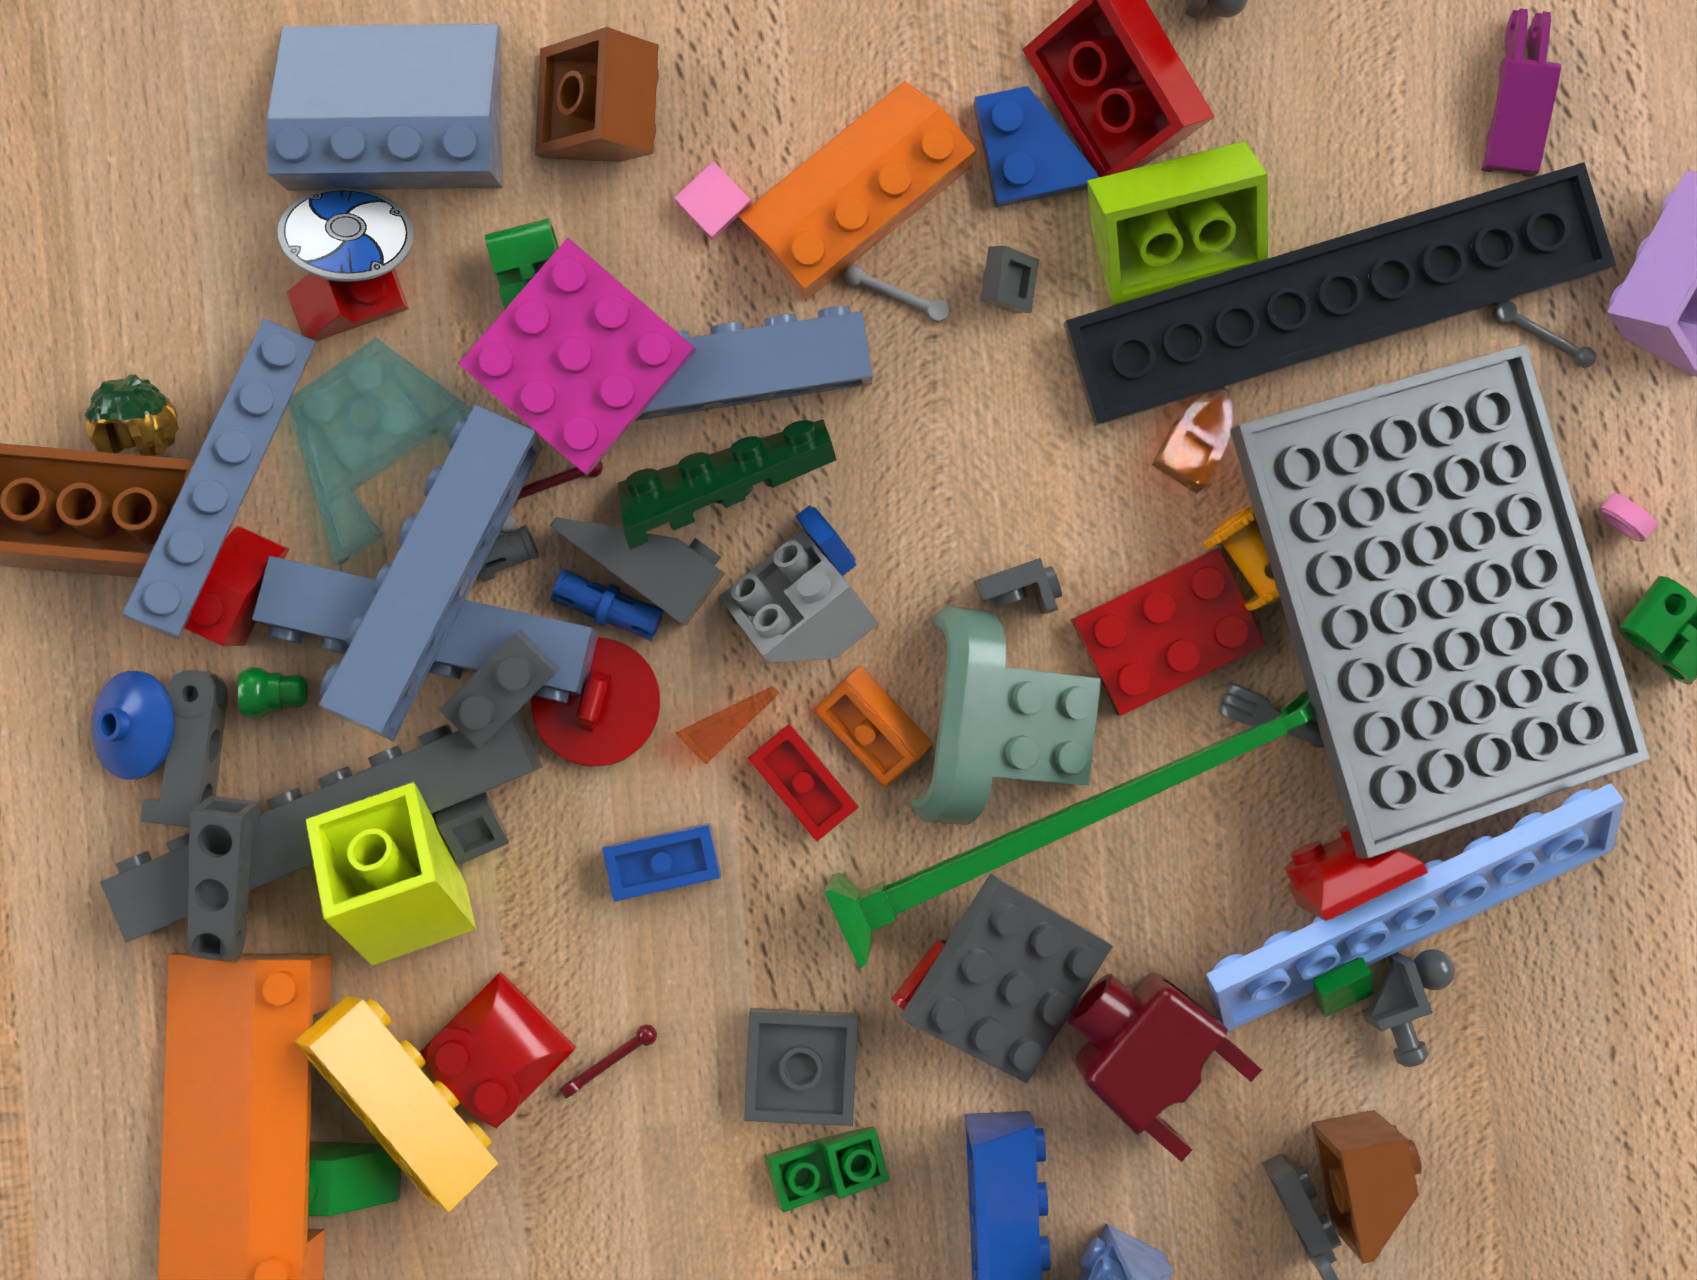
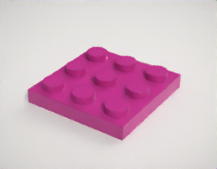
M567 238L458 364L588 476L695 353L696 349L580 247Z

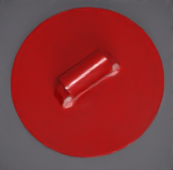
M598 637L589 677L587 678L582 697L569 694L567 703H560L533 696L531 698L532 717L543 741L562 758L584 766L611 765L633 755L651 736L660 712V690L653 670L637 651L622 642Z

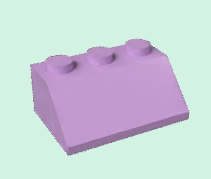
M1686 170L1676 190H1672L1667 195L1662 207V215L1651 235L1641 242L1636 253V261L1623 284H1620L1614 290L1607 313L1625 339L1693 376H1697V172Z

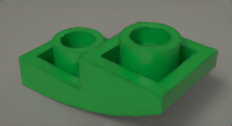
M874 1127L835 1134L764 1156L777 1206L782 1212L833 1194L841 1199L890 1181L877 1131Z

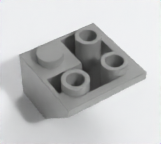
M803 529L719 596L767 662L837 658L879 624L851 586Z

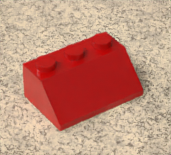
M1078 0L1022 49L1090 164L1098 173V177L1144 166L1177 146L1215 117L1146 0Z

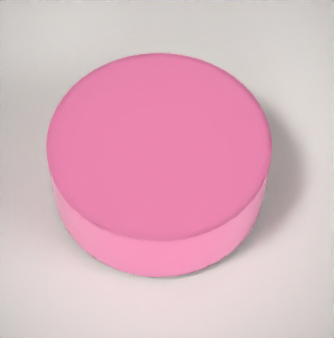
M1612 493L1599 509L1600 515L1611 526L1637 542H1645L1658 527V523L1649 513L1617 493Z

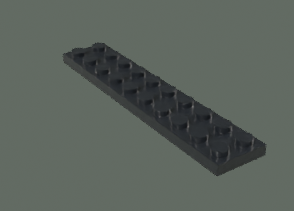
M1585 162L1068 319L1063 325L1092 420L1096 427L1603 272L1615 267L1616 263Z

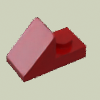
M395 269L372 279L348 282L328 280L308 274L287 291L301 334L314 341L328 338L409 309Z

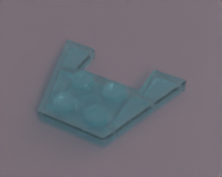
M376 337L292 395L288 404L335 564L342 565L384 535V532L354 490L440 430L449 441L456 423L462 417L467 419L472 411L471 407Z

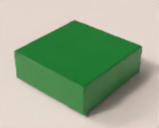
M1357 957L1314 978L1315 1002L1323 1016L1327 1017L1373 995L1372 972L1362 957Z

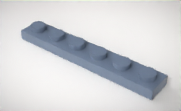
M263 318L122 613L124 619L179 640L313 353L316 341Z

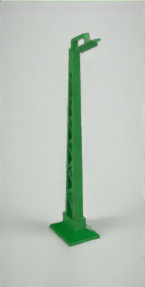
M1307 688L1281 709L1282 713L1279 716L888 885L883 881L860 892L841 873L832 874L824 893L859 969L867 964L873 944V930L896 921L899 913L1287 734L1288 730L1308 722L1315 714Z

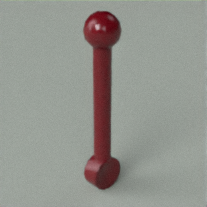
M602 461L596 465L588 477L594 478L602 473ZM578 467L523 486L513 507L517 505L518 500L577 479L586 474Z
M649 1024L640 1026L634 1038L578 1077L571 1079L559 1089L565 1098L572 1096L589 1081L641 1045L649 1046L653 1044L657 1039L656 1029Z

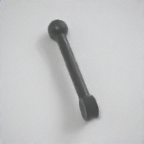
M1501 302L1494 308L1493 317L1496 322L1500 324L1511 322L1574 357L1575 364L1579 367L1588 368L1595 363L1597 356L1592 348H1579L1518 314L1517 307L1513 302Z

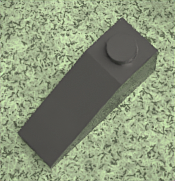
M556 517L550 524V527L683 625H687L725 574L715 566L721 557L696 538L688 546L678 538L646 533L649 542L630 550L622 528Z

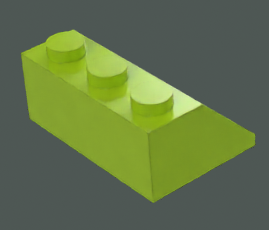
M1246 141L1087 180L1091 229L1112 306L1268 259V173Z

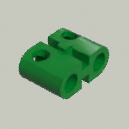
M550 218L485 235L493 271L497 275L500 287L498 289L504 310L559 248Z
M1658 576L1620 624L1618 630L1638 650L1647 651L1650 654L1648 658L1666 674L1684 684L1691 685L1697 678V597L1678 582L1665 576Z

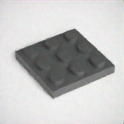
M990 873L901 1016L910 1025L1027 1083L1113 946L1102 937Z

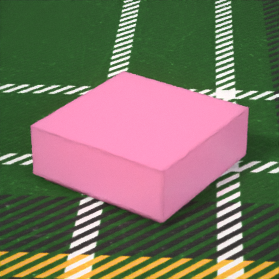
M714 161L674 198L683 211L712 241L738 218L739 214L752 205L751 199Z

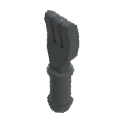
M1230 682L1227 688L1228 693L1224 695L1223 703H1221L1218 709L1220 714L1250 726L1258 725L1282 713V711L1272 706L1267 697ZM1309 720L1294 729L1288 730L1287 734L1310 742L1311 746L1324 747L1318 724L1315 721Z

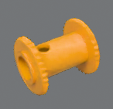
M1247 506L1215 527L1213 533L1203 541V547L1205 550H1208L1220 542L1257 593L1245 604L1247 610L1253 611L1278 601L1280 597L1253 506ZM1266 566L1271 570L1269 578L1265 574Z

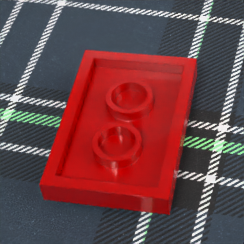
M1219 548L1210 550L1071 619L1119 716L1266 645L1250 610H1247L1245 607L1246 602Z

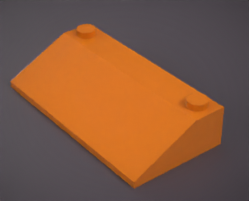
M189 953L168 954L158 1280H324L325 1229H308L312 1063L294 1041L313 1025V1015L331 1008L332 954L242 953L236 962L193 958Z

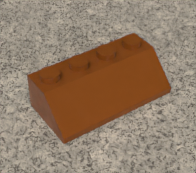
M0 443V566L139 578L195 460Z

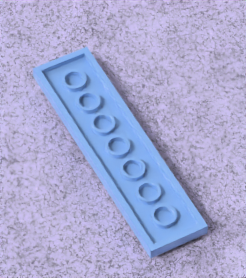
M1611 783L1595 791L1591 789L1578 791L1571 795L1561 807L1542 815V813L1536 812L1527 815L1518 821L1512 830L1496 838L1491 836L1481 837L1470 843L1460 855L1445 862L1438 859L1426 863L1427 874L1328 921L1317 916L1313 924L1294 933L1291 930H1286L1273 935L1264 943L1262 948L1245 956L1234 954L1224 958L1216 964L1213 971L1206 974L1217 1019L1229 1032L1314 992L1313 980L1323 973L1357 957H1362L1367 966L1613 851L1624 799Z

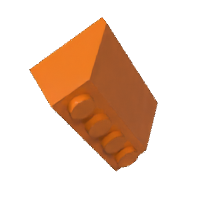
M904 81L739 214L738 219L801 297L807 301L842 273L847 266L853 264L969 170L973 164L976 148L939 104Z

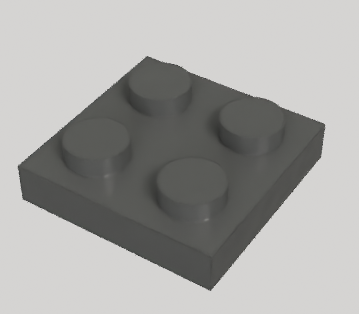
M750 1008L744 1121L853 1126L858 1013Z

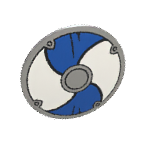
M327 188L299 198L282 214L277 231L278 241L283 253L298 268L320 278L347 282L372 279L395 269L410 253L414 240L412 223L399 205L378 193L351 188Z

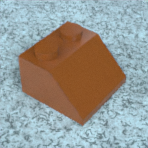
M604 27L540 48L535 156L549 159L622 162L653 154L656 136L655 109L656 89L659 80V45L609 27Z
M1375 1110L1312 1122L1331 1223L1337 1234L1363 1264L1374 1262L1419 1195L1415 1175L1421 1174L1422 1166L1417 1147L1412 1140H1408L1401 1134L1395 1125H1391Z

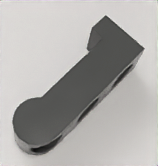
M199 670L182 671L176 674L168 684L166 691L169 694L174 711V736L165 760L160 798L143 799L141 822L189 827L190 810L207 797L216 796L228 694L224 681L217 674Z
M209 796L190 810L188 951L193 958L236 962L242 954L247 934L245 914L248 911L253 828L259 823L260 802Z

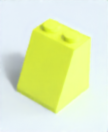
M414 782L306 819L324 920L372 966L477 930L466 882Z

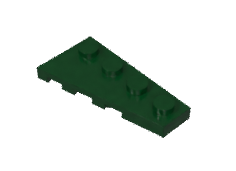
M809 420L797 421L786 426L783 432L763 438L757 436L745 437L733 443L728 449L712 454L704 452L690 454L681 459L676 465L657 471L652 468L642 469L629 475L626 480L618 482L623 532L630 550L649 542L645 532L669 522L670 527L675 531L695 522L693 513L700 508L712 503L722 504L725 508H728L746 500L745 497L751 493L753 485L763 482L766 486L774 488L836 461L832 441L824 420L815 422Z

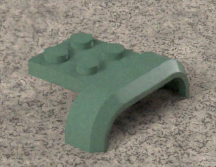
M954 606L943 608L932 620L933 626H938L942 629L947 645L933 776L926 794L920 799L913 798L911 800V807L919 818L926 822L960 825L973 823L980 816L986 805L991 789L992 777L1089 786L1101 678L1006 667L1005 635L1001 622L994 613Z

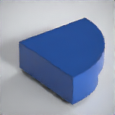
M809 505L795 516L841 576L857 565L854 562L856 559L815 506L812 508Z

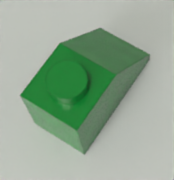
M310 1141L308 1216L329 1217L397 1202L400 1199L401 1168L381 1144Z

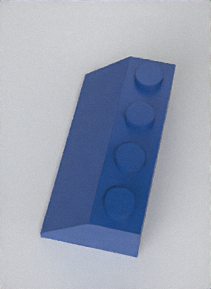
M1029 1111L965 1114L972 1280H1042L1041 1271H1049L1051 1268L1048 1236H1040L1039 1216H1048L1046 1182H1037V1162L1046 1161L1044 1129L1035 1128Z

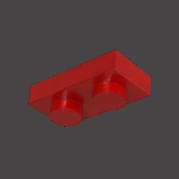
M791 723L748 757L749 761L816 842L859 808L858 804Z

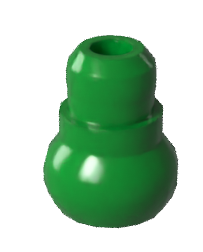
M251 667L239 673L238 705L240 713L245 717L252 719L261 718L269 712L283 711V708L302 707L308 702L307 679L302 675L282 676L281 672L269 673L263 668Z

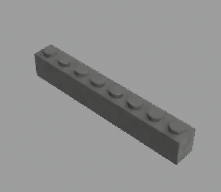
M518 711L480 749L460 730L452 733L448 724L420 735L418 738L422 746L402 754L398 745L369 757L368 760L371 768L352 775L348 766L317 779L321 787L317 791L302 796L299 788H295L267 800L271 810L260 814L259 823L253 828L249 891L314 864L306 823L308 818L413 782L418 787L430 813L433 814L542 768L520 712ZM189 833L167 842L166 844L170 852L152 860L149 852L146 851L117 863L116 867L119 874L100 882L126 943L188 917Z

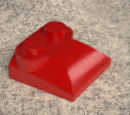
M1348 825L1339 830L1340 838L1323 846L1320 841H1315L1297 848L1290 854L1293 861L1285 867L1290 879L1288 886L1297 905L1325 921L1428 873L1424 862L1402 847L1371 858H1358Z
M500 972L420 1053L434 1077L442 1082L473 1116L497 1129L576 1049V1046Z

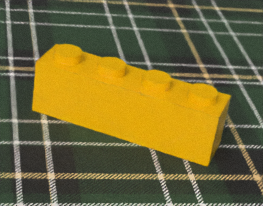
M346 995L296 1039L294 1043L429 1203L449 1213L498 1165V1162L487 1150L492 1142L475 1122L469 1120L465 1124L456 1113L454 1108L459 1102L454 1094L439 1080L432 1084L420 1068L426 1062L417 1049L405 1039L399 1043L386 1027L392 1021L385 1010L372 998L364 1001L363 999Z

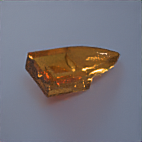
M1225 388L1217 389L1201 396L1192 403L1185 413L1173 423L1152 463V466L1195 494L1207 486L1229 441L1233 419L1229 391Z

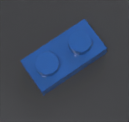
M710 823L611 844L602 848L614 901L719 879L722 876Z

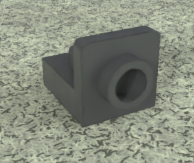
M1041 558L974 581L980 600L984 601L994 598L996 607L1028 597L1024 587L1031 584L1042 614L1058 610L1055 599L1062 597L1060 583L1052 566L1044 568Z

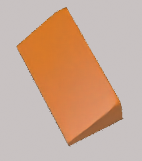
M858 666L812 709L885 788L916 763L932 745L928 736L861 666Z

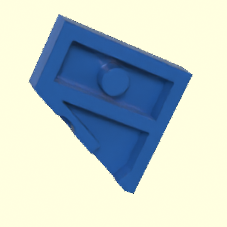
M1028 86L975 97L973 104L996 208L1088 189L1087 180L1098 178V173Z

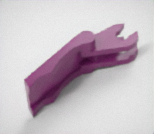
M1520 8L1519 10H1513L1509 17L1505 34L1506 56L1500 65L1498 94L1487 135L1482 171L1492 172L1493 170L1524 173L1523 176L1534 177L1540 171L1561 73L1560 63L1546 62L1551 28V12L1543 11L1542 13H1536L1531 22L1527 41L1528 59H1523L1528 9Z

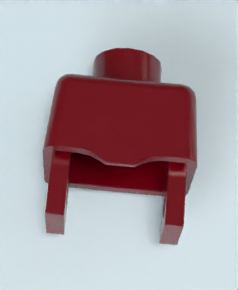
M1151 973L1145 976L1133 991H1130L1112 974L1101 977L1078 1001L1068 1019V1024L1088 1041L1079 1051L1075 1063L1089 1089L1136 1135L1145 1130L1180 1162L1188 1156L1192 1148L1182 1134L1159 1114L1166 1107L1175 1103H1184L1200 1085L1203 1066L1212 1052L1215 1050L1250 1082L1262 1071L1248 1055L1226 1037L1228 1029L1211 1012L1158 973Z

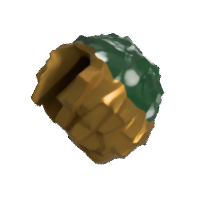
M136 374L128 375L125 379L103 381L101 386L93 393L91 405L85 413L84 431L89 436L97 452L119 453L123 449L136 447L141 455L157 456L164 454V449L174 444L175 433L179 430L178 414L170 400L160 393L157 387L151 384L148 379H140Z

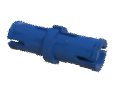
M566 569L560 572L550 598L554 603L573 608L593 617L594 623L605 627L607 624L634 633L650 642L653 640L664 614V610L660 607L641 602L621 593V587L610 583L606 587L597 582L582 578Z

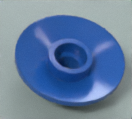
M143 671L119 673L106 683L96 700L91 723L93 745L102 765L107 771L118 778L137 780L151 775L161 766L170 750L174 736V711L168 692L157 678Z

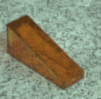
M771 686L675 733L707 764L780 692L774 686Z

